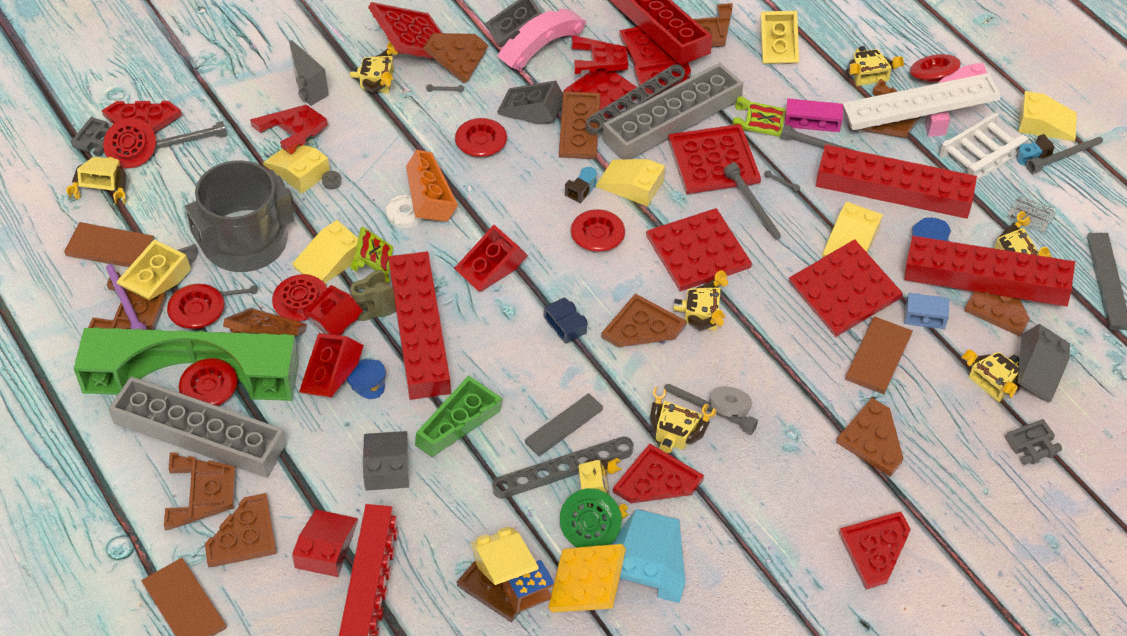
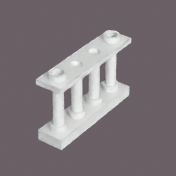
M994 113L954 138L944 141L941 145L939 157L943 159L951 154L968 168L967 174L975 175L977 180L1017 157L1019 147L1022 144H1027L1029 138L1024 134L1018 138L1009 136L996 125L999 114ZM991 130L1007 144L999 146L986 136L985 133ZM978 138L994 152L986 155L972 141ZM965 146L980 160L978 162H971L958 149Z

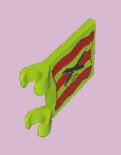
M742 96L737 97L735 108L737 110L748 109L745 122L743 119L735 117L732 125L741 124L743 130L781 137L785 108L751 102Z
M362 226L359 231L355 256L350 268L357 272L359 267L362 268L366 264L376 271L382 270L385 274V282L389 283L390 277L388 274L390 268L388 256H392L393 246Z

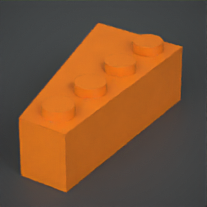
M416 150L406 165L414 215L417 218L448 222L458 206L456 199L433 153Z

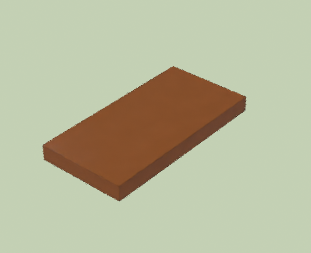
M563 91L559 158L596 159L598 134H589L585 129L587 119L600 109V93ZM596 122L589 123L592 128H598Z
M79 222L64 253L65 256L130 267L154 240V235Z
M874 316L846 374L845 380L885 395L913 330Z
M183 558L141 580L142 585L175 636H214L226 629V624Z

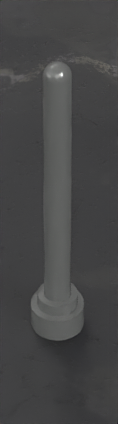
M216 122V125H213L212 128L157 140L155 149L211 135L227 136L224 122Z
M787 124L784 125L780 137L787 141L788 139H797L822 148L827 144L850 149L796 132L792 126Z
M1096 137L1042 159L1037 157L1029 159L1026 162L1027 170L1031 174L1040 172L1047 164L1101 144L1103 138Z
M731 163L726 166L723 172L727 178L736 182L774 239H779L781 237L780 232L740 176L741 169L737 163Z
M671 384L664 386L666 392L701 408L708 404L707 410L712 412L713 408L710 402ZM718 412L716 413V415L740 425L743 432L750 435L754 433L758 425V419L751 416L743 418L738 417V415H732V417H727Z

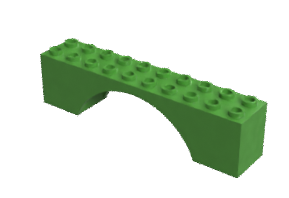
M94 327L84 328L73 369L82 394L118 395L130 377L142 379L148 374L168 366L194 363L206 358H217L228 362L235 369L237 379L245 387L251 400L293 401L299 357L295 335L106 329Z

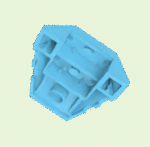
M636 509L620 529L617 538L610 544H623L626 548L620 579L658 588V598L680 603L685 586L679 519Z

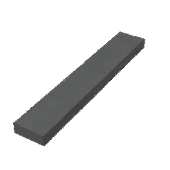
M1088 233V244L1109 330H1127V306L1109 234Z

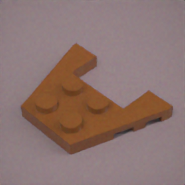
M732 3L717 4L716 11L718 17L694 19L712 35L711 47L725 46L733 8Z
M880 79L873 88L872 94L879 96L898 91L893 87L890 89L886 86V82ZM921 116L879 126L866 127L860 130L907 138Z
M109 277L108 282L106 284L107 288L109 290H115L113 283ZM124 288L139 322L145 324L148 330H154L166 300L165 293L148 300ZM120 303L114 320L92 317L88 328L131 329V323L122 303Z
M170 452L168 468L170 474L191 472L189 507L165 508V530H170L234 508L235 466L210 460L204 462L196 460V457H182L178 453Z

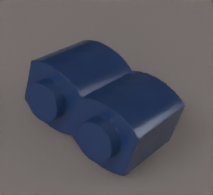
M563 297L544 307L543 316L564 343L567 344L587 333V319L576 311L572 301Z

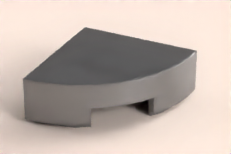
M196 244L177 250L187 256L190 265L197 258Z

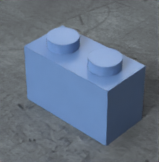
M908 293L905 304L904 324L945 330L949 318V298Z

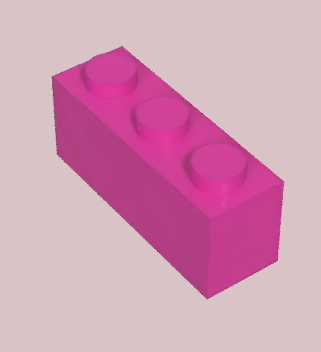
M787 98L785 124L798 129L840 133L843 120L842 103Z

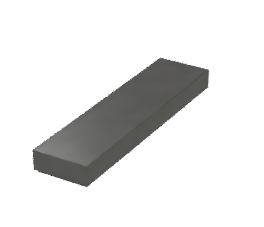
M588 393L527 437L525 444L540 457L603 410V405Z

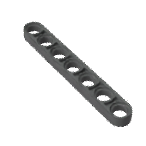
M672 65L591 115L585 125L586 131L592 135L599 134L603 131V124L609 121L603 114L609 113L615 118L663 93L682 81L685 70L680 65ZM677 71L680 77L673 76L671 72ZM658 80H665L667 85L659 84ZM645 88H651L654 93H647ZM631 97H638L640 102L632 101ZM624 105L627 110L621 111L617 106ZM596 122L599 128H592L589 123Z
M619 437L499 476L493 481V494L497 498H508L578 475V466L581 464L578 462V459L581 457L601 459L607 462L615 458L620 460L626 459L633 454V441L628 437ZM626 444L630 448L627 451H621L618 449V446ZM600 451H607L610 455L602 458L598 453ZM560 464H567L570 468L566 471H561L557 467ZM541 470H545L549 473V475L547 477L542 478L539 477L537 473ZM526 477L529 481L526 484H519L517 479ZM499 484H506L508 489L499 491L496 487Z

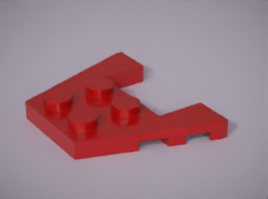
M572 35V49L591 50L592 61L574 60V74H581V70H589V73H595L596 69L604 68L606 72L628 70V56L625 46Z
M307 104L250 120L251 126L259 132L278 125L292 136L280 141L281 148L290 155L296 151L295 148L298 145H304L306 143L305 139L310 135L312 137L328 125L327 118Z

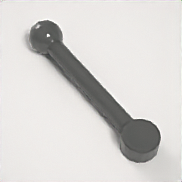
M429 84L426 86V90L428 92L433 90H458L463 92L464 86L442 87Z
M769 170L765 171V177H771L792 188V191L795 193L800 191L799 185H793L773 175Z
M253 285L248 289L220 291L222 296L249 292L256 294L258 288Z

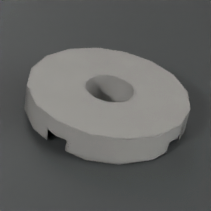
M717 387L710 393L709 402H711V407L715 408L721 415L727 417L738 415V417H743L751 409V398L748 394L737 388Z

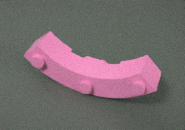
M569 9L545 12L519 29L520 33L514 39L508 40L497 57L511 68L521 71L529 59L544 45L562 36H578L583 31L587 21Z
M975 63L959 68L954 73L945 76L939 83L986 74L987 71L983 63ZM948 111L926 115L925 125L928 137L946 135L950 122Z

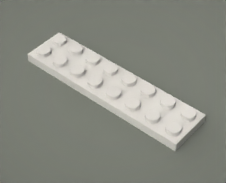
M986 73L843 103V110L851 129L860 130L866 127L972 107L983 103H991L1000 100V92L990 74Z

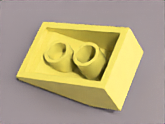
M797 11L761 12L760 38L763 64L799 63Z
M1025 91L1020 106L1018 132L1038 136L1045 134L1050 138L1075 141L1077 113L1045 94Z
M298 145L295 148L296 151L291 155L284 149H281L263 162L264 166L270 170L273 169L276 175H280L284 181L301 194L322 180V175L325 172L330 171L328 157L316 148L305 145Z
M613 159L597 182L596 187L648 207L664 182L665 165L649 159Z
M846 201L822 257L827 256L854 239L868 253L880 230L883 214Z
M336 220L317 234L292 265L301 274L313 275L327 283L350 267L355 256L358 237Z
M154 239L118 279L117 284L151 300L179 284L191 270L185 254Z
M504 527L499 529L496 534L491 536L481 535L476 538V541L471 542L478 569L494 585L539 569L519 532L514 528Z

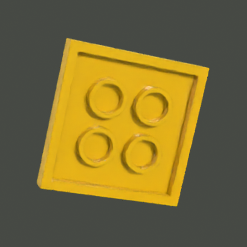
M614 544L562 549L548 609L552 613L613 609L626 551L624 545Z

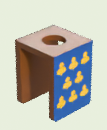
M542 560L536 561L538 570L503 583V591L515 613L551 599L548 588L554 585V581Z

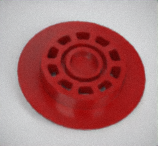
M949 54L930 55L917 60L910 67V74L927 82L940 81L945 76L957 71L961 66V61L959 58Z
M126 118L113 124L107 131L103 141L106 157L118 159L120 166L123 168H134L144 164L152 156L156 146V137L151 126L137 118Z
M488 118L468 120L461 124L455 133L457 147L464 153L472 156L483 157L493 155L499 152L507 142V133L504 127L497 121Z
M601 209L588 210L574 219L571 225V236L584 249L597 252L607 251L615 248L622 242L625 236V226L622 220L610 211Z
M299 274L283 280L276 287L272 296L273 308L282 317L298 322L309 320L302 312L327 289V286L321 279L313 275Z
M201 283L190 284L180 288L171 296L167 305V313L171 321L176 325L188 329H197L215 322L222 314L225 302L222 294L215 287Z
M206 358L196 361L182 373L178 386L179 393L218 406L227 401L234 393L238 381L237 373L228 362L221 359Z

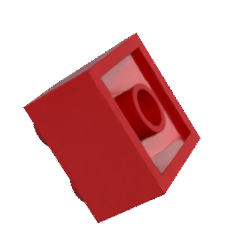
M330 285L302 313L324 334L342 335L344 330L358 319L363 310L350 294Z

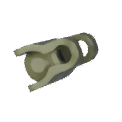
M382 270L374 271L366 278L356 281L351 285L350 294L352 298L358 301L356 303L361 309H368L366 312L361 313L357 320L367 321L375 317H386L395 312L394 290L385 282V274ZM359 289L365 290V291L360 292V293L356 292V291L359 290Z

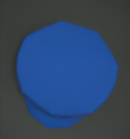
M927 217L912 227V236L949 241L951 229L944 220Z
M363 359L358 362V365L346 380L351 385L352 391L354 390L364 398L376 399L384 393L386 370L380 360Z

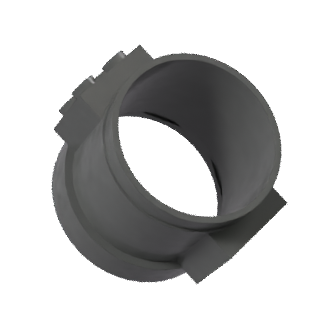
M244 160L218 164L201 176L195 188L196 201L184 207L190 232L206 258L214 265L232 272L254 271L274 262L286 247L288 240L286 225L294 222L293 213L295 212L291 199H293L292 193L289 188L286 189L284 187L281 176H277L273 169L268 171L257 163ZM255 210L249 214L242 216L225 217L228 214L238 211Z

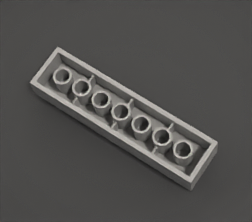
M718 63L604 123L603 140L622 159H631L667 140L668 134L680 133L735 103L737 97L742 96L744 83L723 64Z
M134 377L128 379L109 407L111 418L116 425L266 478L287 444L284 429Z

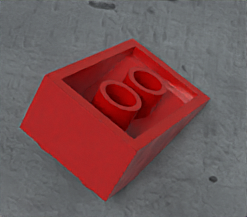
M493 225L454 269L481 292L515 271L528 255L496 225Z
M318 333L299 393L331 398L358 365L364 345L348 336Z
M315 509L301 531L294 547L292 557L295 568L339 577L358 523V518Z

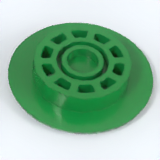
M593 488L576 491L566 499L561 508V530L566 539L577 548L610 545L617 538L621 529L622 517L616 501L604 491ZM589 503L594 504V506L589 507ZM584 504V508L580 509V505ZM599 506L603 511L600 512L597 507ZM603 514H606L607 520L603 519ZM603 524H606L605 529L602 528Z

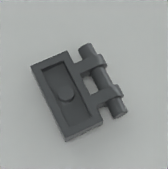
M90 117L71 140L72 147L89 152L94 147L93 154L100 156L101 153H104V138L102 141L99 138L101 136L105 137L109 130L108 123Z
M1044 419L1007 432L1005 437L1017 454L1023 451L1027 454L1021 457L1023 465L1038 463L1040 459L1045 457L1051 458L1056 453L1062 451L1060 443L1054 445L1051 443L1055 434ZM1041 445L1043 449L1036 451L1034 447Z

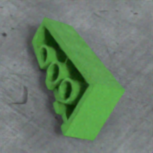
M468 375L416 432L415 446L430 457L435 456L499 413L503 398Z

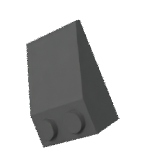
M517 0L485 24L497 44L502 46L509 39H514L520 33L519 29L533 18L543 14V12L534 0Z
M291 40L289 45L293 70L299 90L298 95L302 101H306L312 106L329 96L326 72L318 62Z
M556 80L509 88L497 112L499 115L537 124L550 123L555 120L563 103V93Z
M1041 324L1022 333L1017 383L1046 402H1051L1069 361L1070 343Z
M407 431L364 434L363 479L365 491L409 488Z

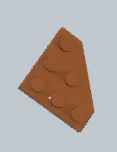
M433 33L428 38L423 49L465 83L470 78L489 45L476 34Z
M974 292L964 309L965 312L1021 337L1030 320L1020 299L988 294L987 292Z
M635 293L604 329L601 338L617 347L673 340L686 327L687 321Z
M249 308L224 319L223 327L229 328L233 333L295 335V337L304 333L307 326L305 323L255 308Z
M874 398L868 401L838 436L836 441L837 444L889 477L894 474L904 459L891 410Z
M266 493L244 497L236 511L232 515L230 514L219 526V531L213 538L210 537L207 540L205 550L209 568L276 554Z

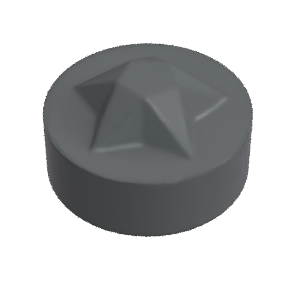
M336 171L325 172L322 175L323 186L327 189L338 188L341 185V175Z

